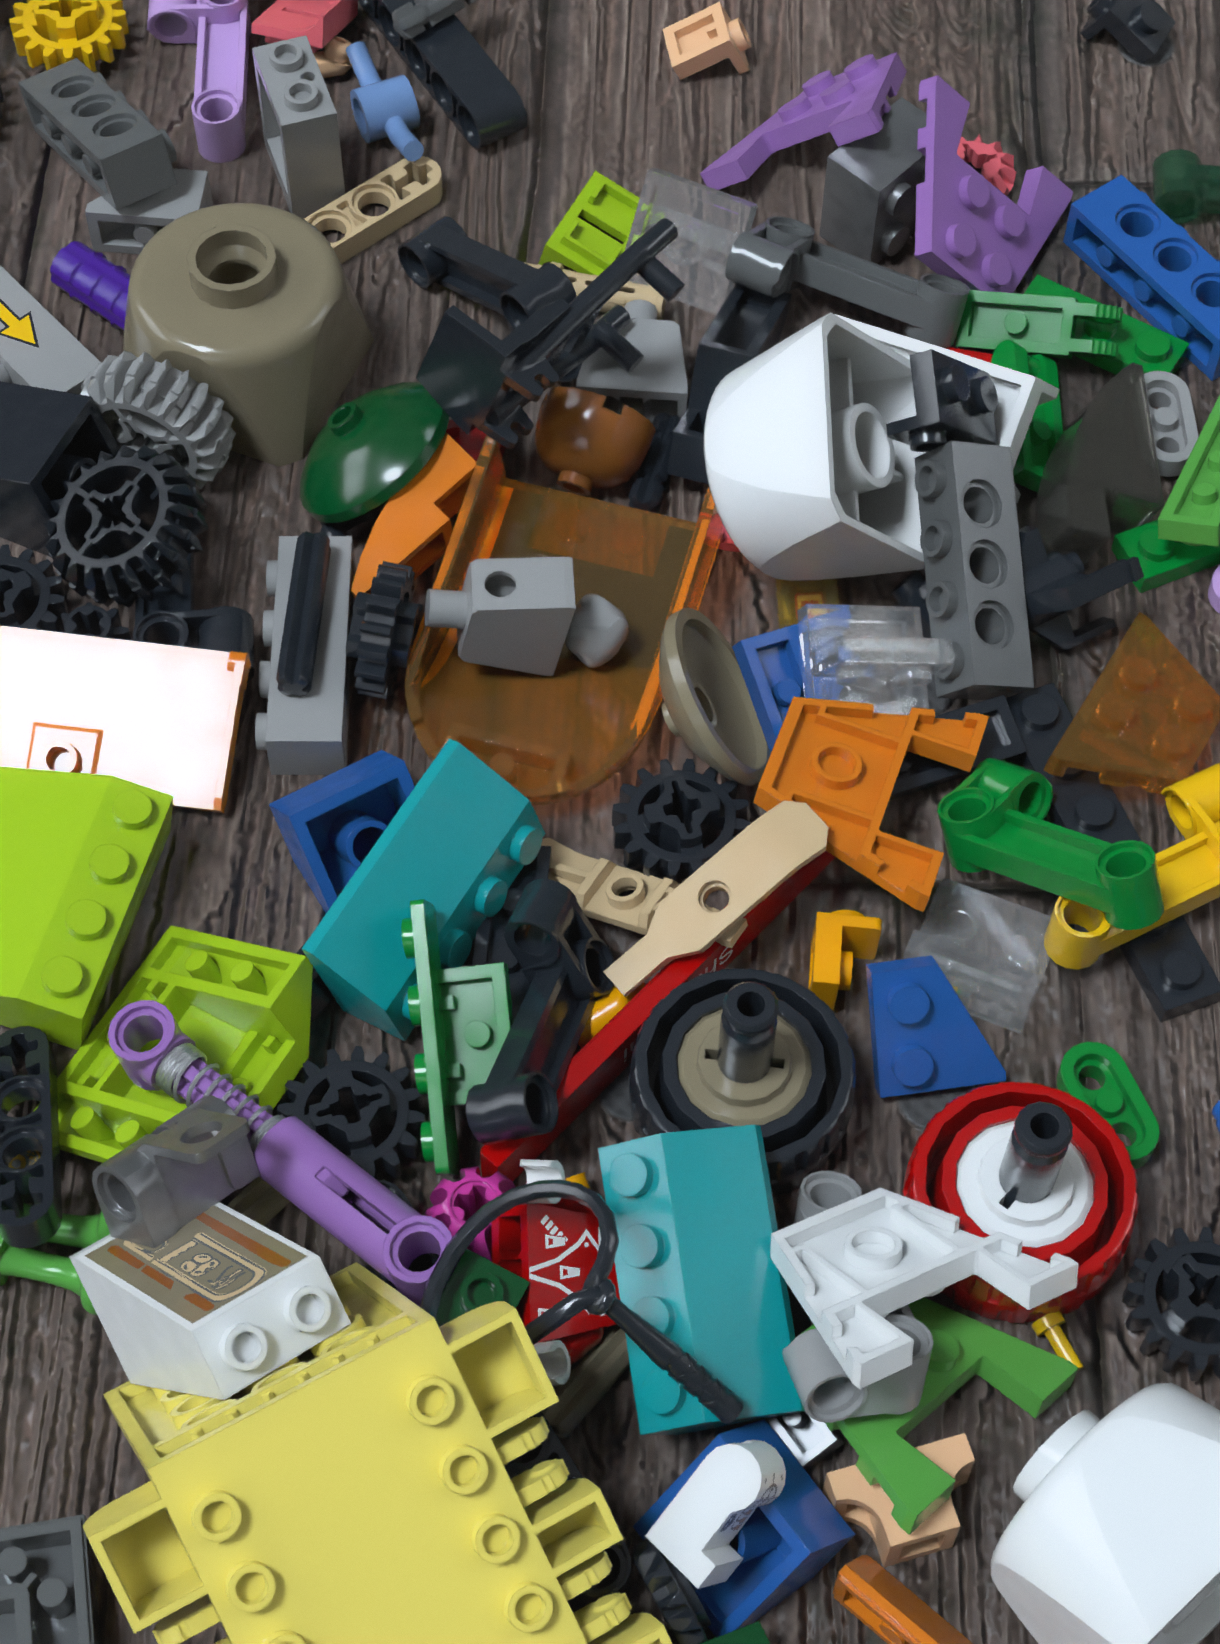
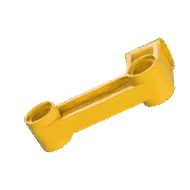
M1216 763L1167 786L1161 791V794L1165 797L1166 807L1172 821L1186 840L1155 854L1164 899V913L1160 919L1151 926L1142 929H1119L1108 923L1103 911L1059 896L1044 935L1045 950L1056 964L1067 969L1076 970L1090 967L1098 960L1101 954L1220 897V763ZM1068 924L1080 925L1089 932H1079L1072 929Z

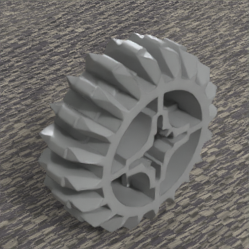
M123 351L119 357L107 355L93 372H89L81 385L82 391L80 395L92 397L120 448L124 444L138 451L146 445L150 449L156 450L159 454L164 452L166 455L172 456L183 469H186L197 481L196 485L200 489L203 488L207 481H212L217 472L220 473L229 458L228 454L233 447L232 441L236 433L231 427L233 417L228 412L222 410L224 401L220 397L210 395L208 393L209 385L195 381L189 376V370L182 372L172 367L169 359L164 360L162 363L157 362L146 352L139 357L127 351Z

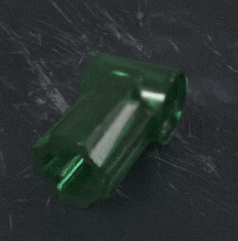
M1183 149L1164 152L1155 159L1152 165L1153 203L1176 224H1185L1195 220L1201 213L1220 214V166L1202 165L1198 155Z

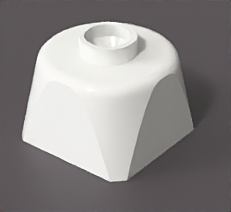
M830 312L733 370L719 382L712 395L704 426V459L708 483L717 512L727 533L743 556L761 572L776 579L797 581L857 577L925 569L923 551L920 545L921 524L918 492L915 488L916 470L914 458L926 452L911 451L910 445L888 438L886 424L916 416L909 359Z
M1157 1383L1135 1393L1101 1420L1090 1410H1083L1071 1417L1041 1445L1026 1463L1014 1483V1493L1024 1503L1009 1523L991 1558V1577L994 1584L1038 1644H1199L1220 1623V1410L1173 1383Z

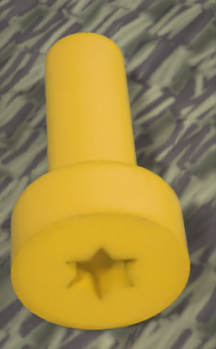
M1060 1311L1058 1313H1048L1032 1323L1031 1326L1037 1337L1045 1335L1057 1356L1073 1363L1079 1368L1078 1371L1084 1367L1060 1327L1065 1322Z

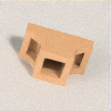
M965 1433L914 1447L956 1480L952 1491L967 1482L975 1459ZM856 1464L826 1474L822 1490L823 1494L846 1522L854 1523L869 1533L876 1544L883 1567L953 1547L961 1525L952 1503L951 1494L942 1506L909 1535L900 1528L891 1515L894 1504L880 1484L870 1486L856 1467Z

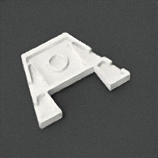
M883 1188L875 1189L771 1233V1260L852 1384L859 1389L912 1365L914 1340L884 1319L890 1312L923 1297L937 1295L945 1287L972 1275H978L1024 1308L1030 1310L1075 1289L1077 1286L1079 1263L1058 1253L1052 1255L1050 1263L1022 1253L1023 1240L1002 1232L982 1238L960 1230V1217Z

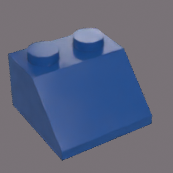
M383 750L375 752L269 804L294 863L325 913L328 912L415 788L405 761Z
M765 1419L718 1434L633 1525V1528L642 1540L646 1539L645 1535L706 1456L716 1447L729 1443L759 1440L773 1446L783 1458L786 1477L785 1485L780 1495L770 1504L756 1507L753 1514L729 1544L743 1558L741 1563L726 1582L697 1589L690 1582L712 1625L708 1628L716 1638L753 1624L810 1581L855 1535Z

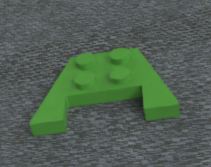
M925 1297L908 1304L914 1318L928 1328L933 1338V1348L919 1405L912 1411L903 1414L869 1415L826 1423L831 1431L841 1430L859 1455L856 1467L870 1486L880 1484L894 1504L891 1515L900 1528L909 1535L949 1499L956 1480L904 1440L903 1437L974 1375H979L1036 1419L1071 1387L1079 1369L1068 1360ZM813 1324V1325H811L808 1329H806L804 1332H806L807 1330H810V1329H814V1328H816V1327H815L814 1324Z

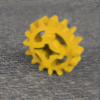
M26 0L27 3H14L13 5L15 17L9 19L17 54L19 57L27 56L28 64L31 68L45 63L47 71L78 58L92 72L97 71L95 61L101 59L112 63L115 60L113 49H124L126 46L124 35L129 33V27L122 0Z

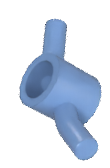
M365 42L352 43L346 48V53L360 87L351 90L350 100L354 118L362 138L366 143H371L389 137L392 144L408 161L419 160L424 153V147L410 130L419 128L420 114L409 80L405 75L381 80Z

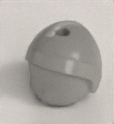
M586 594L576 605V610L564 643L587 667L602 666L619 652L626 641L630 631L627 618L619 608L597 594Z

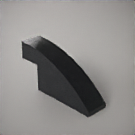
M735 284L698 343L688 408L673 432L667 474L709 484L704 459V426L712 395L719 382L727 374L779 343L792 294L784 292L778 297L773 298Z

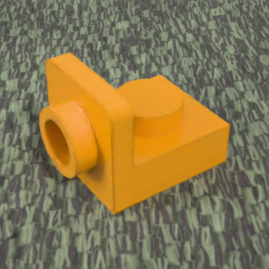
M837 910L832 913L817 912L810 946L808 989L814 992L832 1010H834L838 990H850L853 958L870 960L875 958L882 929V920L880 918L864 916L862 913L854 910Z

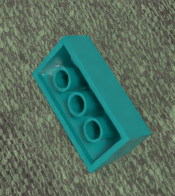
M448 739L302 947L303 952L343 1011L406 1041L414 1029L409 1014L408 988L409 986L418 985L415 958H406L401 933L402 919L411 918L410 901L425 899L435 906L441 969L461 967L470 954L478 927L486 917H493L500 911L506 900L508 888L523 866L530 864L536 858L541 848L542 838L546 833L530 800L460 742Z
M744 1125L659 1133L598 1148L605 1200L615 1214L619 1245L614 1261L620 1301L679 1344L685 1353L688 1352L698 1361L697 1363L700 1366L703 1365L713 1374L712 1377L718 1378L744 1402L742 1412L734 1421L728 1424L721 1422L710 1410L698 1402L697 1397L691 1396L683 1389L682 1384L676 1383L667 1375V1371L661 1370L625 1333L640 1435H681L805 1411L783 1360L782 1349L787 1347L796 1337L787 1283L770 1258L771 1233L778 1231L761 1126Z

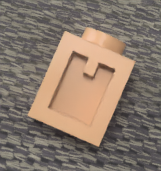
M720 2L662 29L672 68L680 80L726 58L731 60L740 75L750 70L745 50L751 48L752 45L746 28L739 17L731 20Z

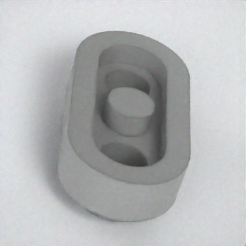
M1151 371L1141 375L1135 381L1128 404L1137 457L1144 468L1156 475L1165 477L1178 476L1199 437L1190 390L1180 377L1172 373Z

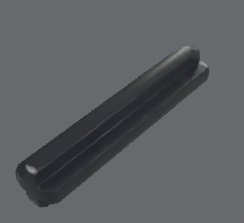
M307 531L303 532L296 542L276 675L278 690L287 696L292 694L305 696L312 688L331 554L330 539L321 532L316 534Z

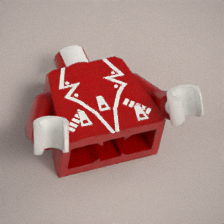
M520 1159V1167L525 1169L527 1175L526 1184L538 1180H565L564 1169L558 1160ZM558 1197L536 1199L527 1202L536 1204L515 1206L491 1222L492 1262L530 1282L516 1308L524 1326L571 1293L582 1290L584 1282L596 1261L601 1242L598 1219L588 1207L574 1200ZM614 1261L612 1270L607 1278L615 1286L616 1297L620 1300ZM583 1310L533 1345L552 1386L565 1384L570 1376L571 1366L602 1341L604 1327L616 1324L606 1314L594 1315Z

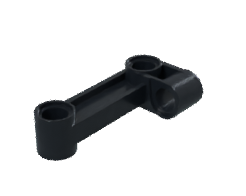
M448 216L441 217L398 246L399 261L408 277L416 285L426 289L436 282L504 315L510 332L514 331L535 312L560 298H563L569 304L577 297L573 284L567 275L555 264L546 263L539 269L534 268L469 238L462 227ZM582 363L559 381L569 382L576 379Z
M190 553L186 560L191 572L178 570L171 577L173 589L162 587L161 585L157 586L154 590L152 602L136 596L133 639L134 641L249 653L251 668L248 673V683L254 677L255 671L254 620L250 613L234 606L194 610V553Z
M537 879L528 883L505 927L504 938L521 965L522 972L529 981L530 987L487 1081L474 1085L468 1092L466 1099V1116L469 1127L474 1137L485 1145L552 1132L559 1116L556 1094L594 1004L599 996L610 994L615 987L603 972L614 963L609 946L600 939L579 906L573 892L558 881Z

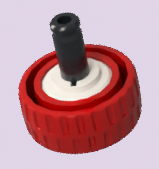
M1001 1082L988 1086L985 1085L972 1089L969 1093L958 1096L948 1102L941 1112L936 1113L930 1119L923 1134L919 1136L908 1162L902 1196L960 1217V1230L982 1238L1002 1232L1023 1240L1022 1253L1050 1263L1052 1255L1058 1253L1079 1263L1077 1286L1075 1289L1030 1310L1024 1308L978 1275L969 1276L945 1287L940 1292L965 1310H970L985 1318L1003 1320L1010 1323L1036 1321L1048 1313H1058V1311L1061 1314H1069L1080 1308L1085 1300L1095 1297L1102 1290L1107 1280L1112 1277L1126 1252L1134 1230L1139 1206V1197L1136 1193L1138 1186L1136 1170L1131 1164L1130 1154L1125 1144L1120 1140L1115 1129L1108 1121L1100 1116L1095 1109L1071 1094L1057 1088L1030 1082Z

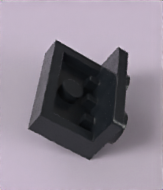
M933 349L909 355L916 416L886 424L887 437L910 445V450L915 452H929L950 441L987 445L997 444L994 411H996L998 406V395L993 381L989 378V373Z

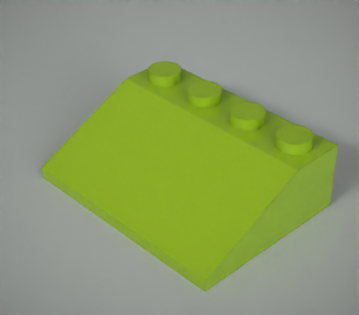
M0 766V1025L11 1029L22 1026L35 1027L46 1034L48 1041L79 1050L86 1040L170 834L174 796L112 775Z

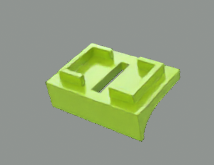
M595 170L545 244L538 264L543 265L547 262L562 263L579 273L600 275L653 226L661 211ZM579 216L583 217L584 219H586V220H588L589 222L593 223L594 225H596L597 227H599V228H601L602 230L606 231V232L609 233L610 235L614 236V237L617 238L618 240L622 241L623 244L619 243L618 241H616L615 239L611 238V237L608 236L607 234L603 233L602 231L598 230V229L595 228L594 226H592V225H590L589 223L585 222L584 220H582L581 218H579Z

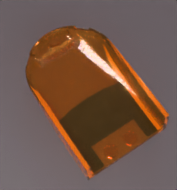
M486 436L433 589L462 591L469 563L476 559L572 557L575 604L577 605L579 600L586 594H597L624 613L630 631L619 652L606 664L594 668H589L583 664L564 643L553 676H544L464 662L458 656L457 629L425 626L423 615L407 664L405 696L415 734L431 762H433L449 738L460 742L528 798L532 806L554 804L576 798L595 789L614 776L631 759L641 745L663 701L659 682L660 640L668 617L683 608H693L699 611L723 536L722 521L714 504L710 488L708 487L698 521L695 523L506 478L499 443Z

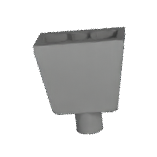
M646 300L630 301L624 308L628 311L631 321L619 333L644 355L643 359L628 373L606 351L600 348L582 362L576 388L606 396L603 407L621 415L625 404L642 414L651 423H653L654 417L663 412L670 416L678 415L682 418L687 410L688 385L680 326L671 320H657L658 311L651 302Z
M572 557L476 559L469 563L462 591L427 590L424 611L425 626L456 628L458 656L464 662L553 676L576 610Z

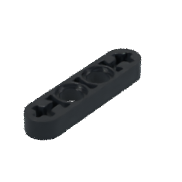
M31 1026L16 1027L0 1035V1235L8 1245L21 1249L33 1248L47 1242L56 1234L62 1221L57 1064L46 1034L40 1029ZM25 1057L28 1075L17 1074L15 1068L19 1066L20 1058ZM26 1100L41 1102L38 1108L29 1115L23 1117L7 1116L11 1108ZM33 1150L42 1152L39 1160L29 1167L23 1169L8 1167L12 1159L20 1153ZM31 1194L35 1205L31 1206L30 1215L23 1217L24 1202L21 1195Z

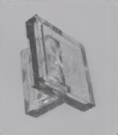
M656 167L648 169L625 250L661 219L666 218L672 221L678 230V237L655 257L685 284L674 299L717 315L735 284L728 281L725 277L729 253L737 237L742 232L751 230L758 204ZM637 273L629 280L633 283L649 285Z
M806 604L797 610L804 698L870 703L874 705V712L909 715L912 707L929 709L927 684L932 682V675L954 664L952 639L923 638L920 607Z

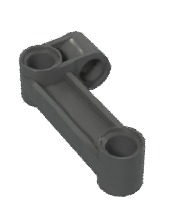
M768 217L762 224L749 231L742 232L731 248L725 269V277L728 281L773 298L778 297L785 291L789 292L799 288L802 283L907 323L905 328L907 336L942 348L953 346L970 292L966 284L952 277L940 274H924L918 280L814 241L815 231L811 226L788 217Z

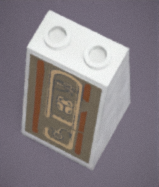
M220 1202L180 1228L175 1235L156 1248L111 1237L109 1234L70 1256L72 1264L130 1383L135 1385L226 1400L351 1324L320 1256Z

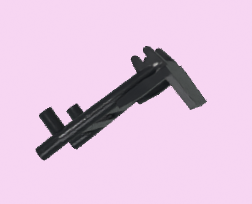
M661 219L627 248L573 301L568 304L563 298H560L535 312L503 340L452 305L444 312L416 379L467 435L477 427L507 449H513L518 442V436L511 428H515L522 435L527 436L534 427V423L522 408L531 401H539L545 390L554 388L558 380L600 348L606 351L628 373L643 359L644 355L619 333L631 321L630 315L624 307L615 305L596 322L595 320L603 305L636 273L668 302L672 301L680 293L685 284L655 257L678 237L676 226L669 219Z

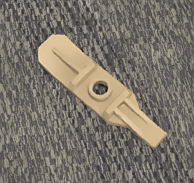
M782 801L748 825L660 901L647 934L604 970V974L626 998L644 981L674 959L704 952L791 875L826 851L828 826L807 803ZM720 890L729 895L728 905L723 910L712 912L706 908V899L712 892Z
M551 838L542 839L541 846H551L552 850L550 880L558 881L568 887L576 896L579 906L587 917L646 935L658 903L680 885L675 880L666 877L661 879L651 875H643L641 872L618 866L607 859H595L585 856ZM635 890L628 896H618L624 891ZM705 904V905H706V908H707L709 911H712V912H718V911H720V910H718V909H716V908H714V907H712V906H709V905ZM745 918L739 920L716 942L722 946L732 948L748 926L747 920Z

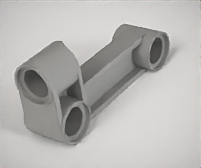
M818 1171L809 1174L800 1185L794 1224L861 1196L860 1186L849 1176L835 1171ZM909 1305L890 1312L884 1319L914 1340L912 1365L862 1389L852 1384L816 1328L800 1334L787 1347L782 1349L783 1360L805 1412L811 1419L823 1423H833L853 1417L903 1414L912 1411L919 1405L933 1348V1338L928 1328L914 1318Z

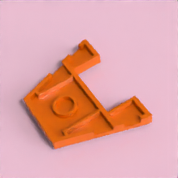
M793 697L759 782L753 803L765 811H769L784 800L807 803L828 826L827 852L912 908L924 912L944 853L880 831L879 828L906 752L970 772L989 716L965 712L963 720L935 718V709L914 707L911 708L909 715L874 712V705L870 703Z

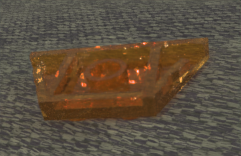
M1139 612L1043 770L1051 775L1063 777L1068 767L1099 772L1100 784L1123 788L1126 786H1137L1147 792L1161 794L1165 787L1189 776L1220 721V696L1148 616Z

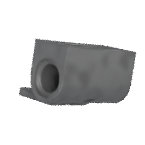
M213 1095L204 1096L158 1126L151 1134H146L99 1165L93 1171L92 1183L111 1237L156 1248L204 1211L260 1176L246 1135L250 1132L247 1119L238 1117L233 1109L222 1099Z

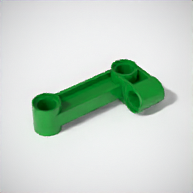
M987 758L980 762L973 773L955 790L945 795L938 803L937 813L948 859L952 867L959 871L974 873L989 870L1104 912V916L1109 924L1119 929L1137 930L1151 926L1164 913V899L1156 855L1152 847L1144 842L1135 840L1109 843L1044 821L1051 807L1053 785L1039 772L996 758Z

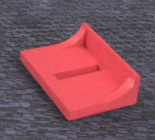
M277 0L252 22L251 33L265 36L266 43H275L306 35L313 53H316L320 48L323 49L358 15V0Z

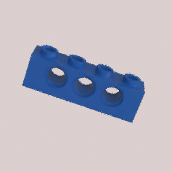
M1123 175L1116 177L1071 203L1063 243L1153 327L1190 343L1186 357L1211 381L1220 377V261L1214 259L1190 237L1185 228L1170 219L1152 202L1146 193L1138 190Z

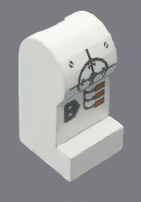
M759 1440L729 1443L716 1447L702 1461L645 1537L697 1589L726 1582L743 1560L729 1544L753 1514L756 1507L770 1504L780 1495L785 1485L786 1477L783 1458L773 1446Z

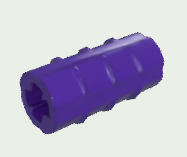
M80 241L70 242L66 247L60 249L53 259L50 267L51 282L68 293L73 301L83 303L90 308L91 313L100 315L108 320L113 328L124 331L127 294L131 275L127 273L123 266H116L107 260L102 252H95Z

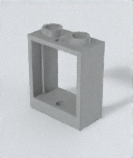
M306 35L252 48L265 146L290 213L303 219L345 194L337 112Z

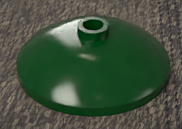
M402 382L367 392L351 402L341 405L332 413L328 422L316 437L303 466L300 479V500L303 507L314 519L324 523L347 521L378 507L405 487L430 460L445 435L450 416L420 382Z

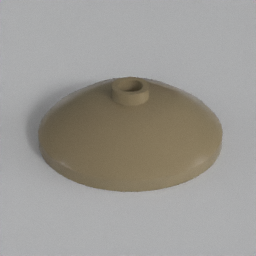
M683 608L668 617L660 640L659 682L664 699L662 704L664 720L670 731L676 737H682L691 751L706 764L729 780L746 786H754L760 782L771 752L733 648L720 630L704 614L693 608Z

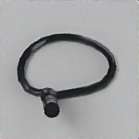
M560 1179L538 1180L509 1189L483 1205L474 1213L445 1246L424 1287L420 1307L432 1315L436 1322L443 1288L459 1257L475 1237L498 1216L515 1206L540 1198L558 1197L569 1199L588 1207L598 1219L601 1234L596 1261L584 1282L582 1290L571 1293L525 1326L532 1344H536L583 1310L594 1315L606 1314L661 1370L667 1371L669 1377L676 1383L682 1384L684 1390L691 1396L697 1397L698 1402L710 1410L721 1422L725 1424L731 1423L742 1412L744 1402L741 1398L729 1390L718 1378L712 1377L713 1374L703 1365L700 1366L697 1363L698 1361L688 1352L685 1353L679 1344L636 1314L616 1297V1288L612 1281L607 1278L612 1270L619 1245L615 1214L595 1191L580 1183Z

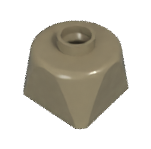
M227 203L202 208L177 218L159 230L148 241L132 268L127 294L123 351L131 352L136 357L146 352L155 361L161 363L169 359L172 367L182 372L189 370V376L195 381L207 383L209 385L208 393L212 396L220 397L224 401L222 410L228 412L233 417L231 427L236 435L232 441V451L278 467L302 460L374 341L371 330L334 249L325 236L308 221L293 213L268 205Z

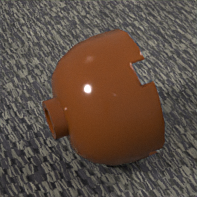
M573 387L551 388L549 395L546 393L538 413L534 434L536 451L544 465L559 476L557 484L561 488L578 495L588 496L592 488L601 490L612 489L626 484L636 475L648 454L656 431L650 420L625 404L621 415L603 407L606 396Z

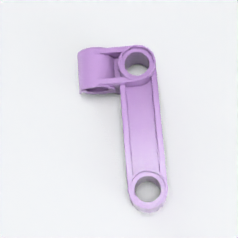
M149 0L147 30L156 39L174 44L197 43L194 99L191 109L199 153L203 158L216 163L231 162L239 158L246 147L245 120L249 36L251 33L248 0Z

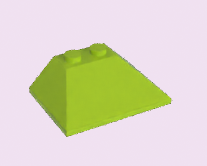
M170 925L57 1078L60 1150L104 1163L146 1134H151L158 1126L187 1108L186 1104L178 1103L163 1090H145L135 1085L110 1047L108 1038L110 1022L122 1008L140 1000H152L165 1005L174 1016L181 1031L195 1042L196 1048L206 1055L207 1065L217 1063L220 1075L230 1073L234 1086L244 1084L247 1096L258 1095L259 1106L270 1105L273 1110L286 1092L285 1084L287 1081L294 1080L303 1067L302 1064L309 1058L313 965L307 956ZM161 1039L149 1041L139 1052L151 1050L158 1045Z

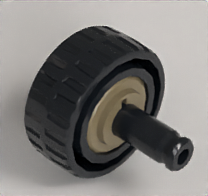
M731 968L708 972L694 977V979L682 983L671 990L664 999L658 1001L651 1009L649 1018L642 1023L638 1031L629 1072V1099L634 1128L640 1134V1138L668 1132L744 1125L761 1126L772 1197L774 1199L779 1195L790 1193L800 1188L803 1179L811 1173L822 1171L825 1168L826 1162L832 1159L839 1149L853 1109L856 1083L855 1057L852 1048L849 1046V1036L844 1026L835 1017L833 1010L805 986L780 974L759 969Z

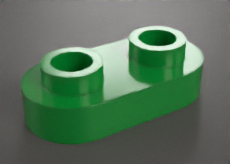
M1083 1042L1073 1046L1062 1059L1057 1074V1088L1088 1104L1108 1121L1116 1133L1128 1137L1132 1144L1126 1147L1130 1154L1131 1164L1134 1169L1140 1168L1151 1158L1159 1139V1125L1156 1117L1125 1061L1116 1050L1099 1042ZM1083 1077L1093 1078L1099 1083L1101 1088L1096 1090L1087 1089L1080 1083L1079 1079Z

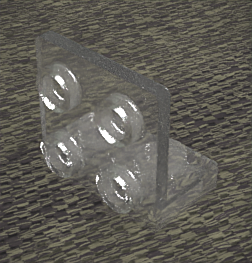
M942 879L920 931L913 930L903 959L932 955L971 1016L1022 1034L1051 959L1044 947V935L1051 916L958 882Z

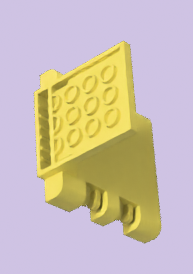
M356 1262L329 1276L351 1324L226 1400L131 1384L130 1381L103 1394L115 1420L141 1462L150 1482L99 1509L86 1520L83 1529L134 1634L159 1621L154 1630H152L157 1643L180 1644L220 1622L227 1637L214 1644H672L664 1625L649 1613L629 1615L632 1606L626 1593L605 1595L574 1613L570 1608L568 1600L590 1589L608 1576L612 1564L606 1551H602L623 1540V1537L600 1488L586 1478L566 1481L569 1471L563 1459L543 1461L532 1469H528L512 1479L509 1478L504 1465L539 1446L548 1437L550 1432L543 1416L529 1417L557 1403L559 1399L517 1309L505 1301L492 1302L477 1307L438 1327L432 1315Z

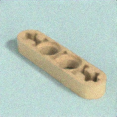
M422 156L419 160L412 162L406 158L402 159L304 219L315 226L320 232L337 230L345 234L341 240L330 243L342 264L435 207L443 196L441 168L436 161L429 157ZM374 203L383 204L389 208L384 214L379 216H368L360 212L364 206Z

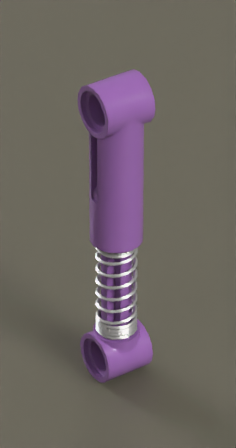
M140 1000L128 1004L117 1012L110 1022L108 1031L109 1043L128 1077L135 1085L145 1090H163L170 1097L174 1098L175 1101L180 1104H186L187 1107L204 1096L213 1095L222 1099L233 1109L238 1117L247 1119L250 1132L246 1135L260 1173L259 1177L392 1282L398 1292L420 1307L424 1287L436 1264L422 1272L410 1271L409 1267L413 1260L420 1255L436 1253L441 1256L445 1246L452 1239L451 1232L443 1222L431 1216H422L296 1116H272V1106H259L258 1095L247 1096L244 1084L234 1086L232 1084V1075L230 1073L220 1075L217 1063L207 1065L206 1055L196 1048L195 1042L181 1031L174 1016L165 1005L152 1000ZM161 1039L158 1045L151 1050L139 1052L149 1041ZM351 1204L355 1206L358 1210H360L363 1214H361L354 1207H352ZM373 1222H375L377 1225H379V1226H380L382 1229H384L387 1233H385L383 1230H381V1229H380L378 1226H376Z

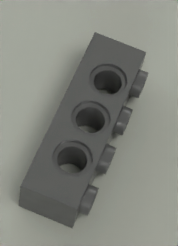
M75 58L18 82L34 131L116 210L177 185L171 165L172 162L177 160V155L167 132L164 129L157 130L150 124L143 110L139 109L136 111L132 108L120 90L113 91L100 72L93 73L78 58Z
M950 441L914 458L916 470L915 488L918 492L921 524L920 545L924 556L927 588L926 607L930 620L931 664L935 674L937 698L988 700L1003 694L1005 697L1034 688L1011 447Z

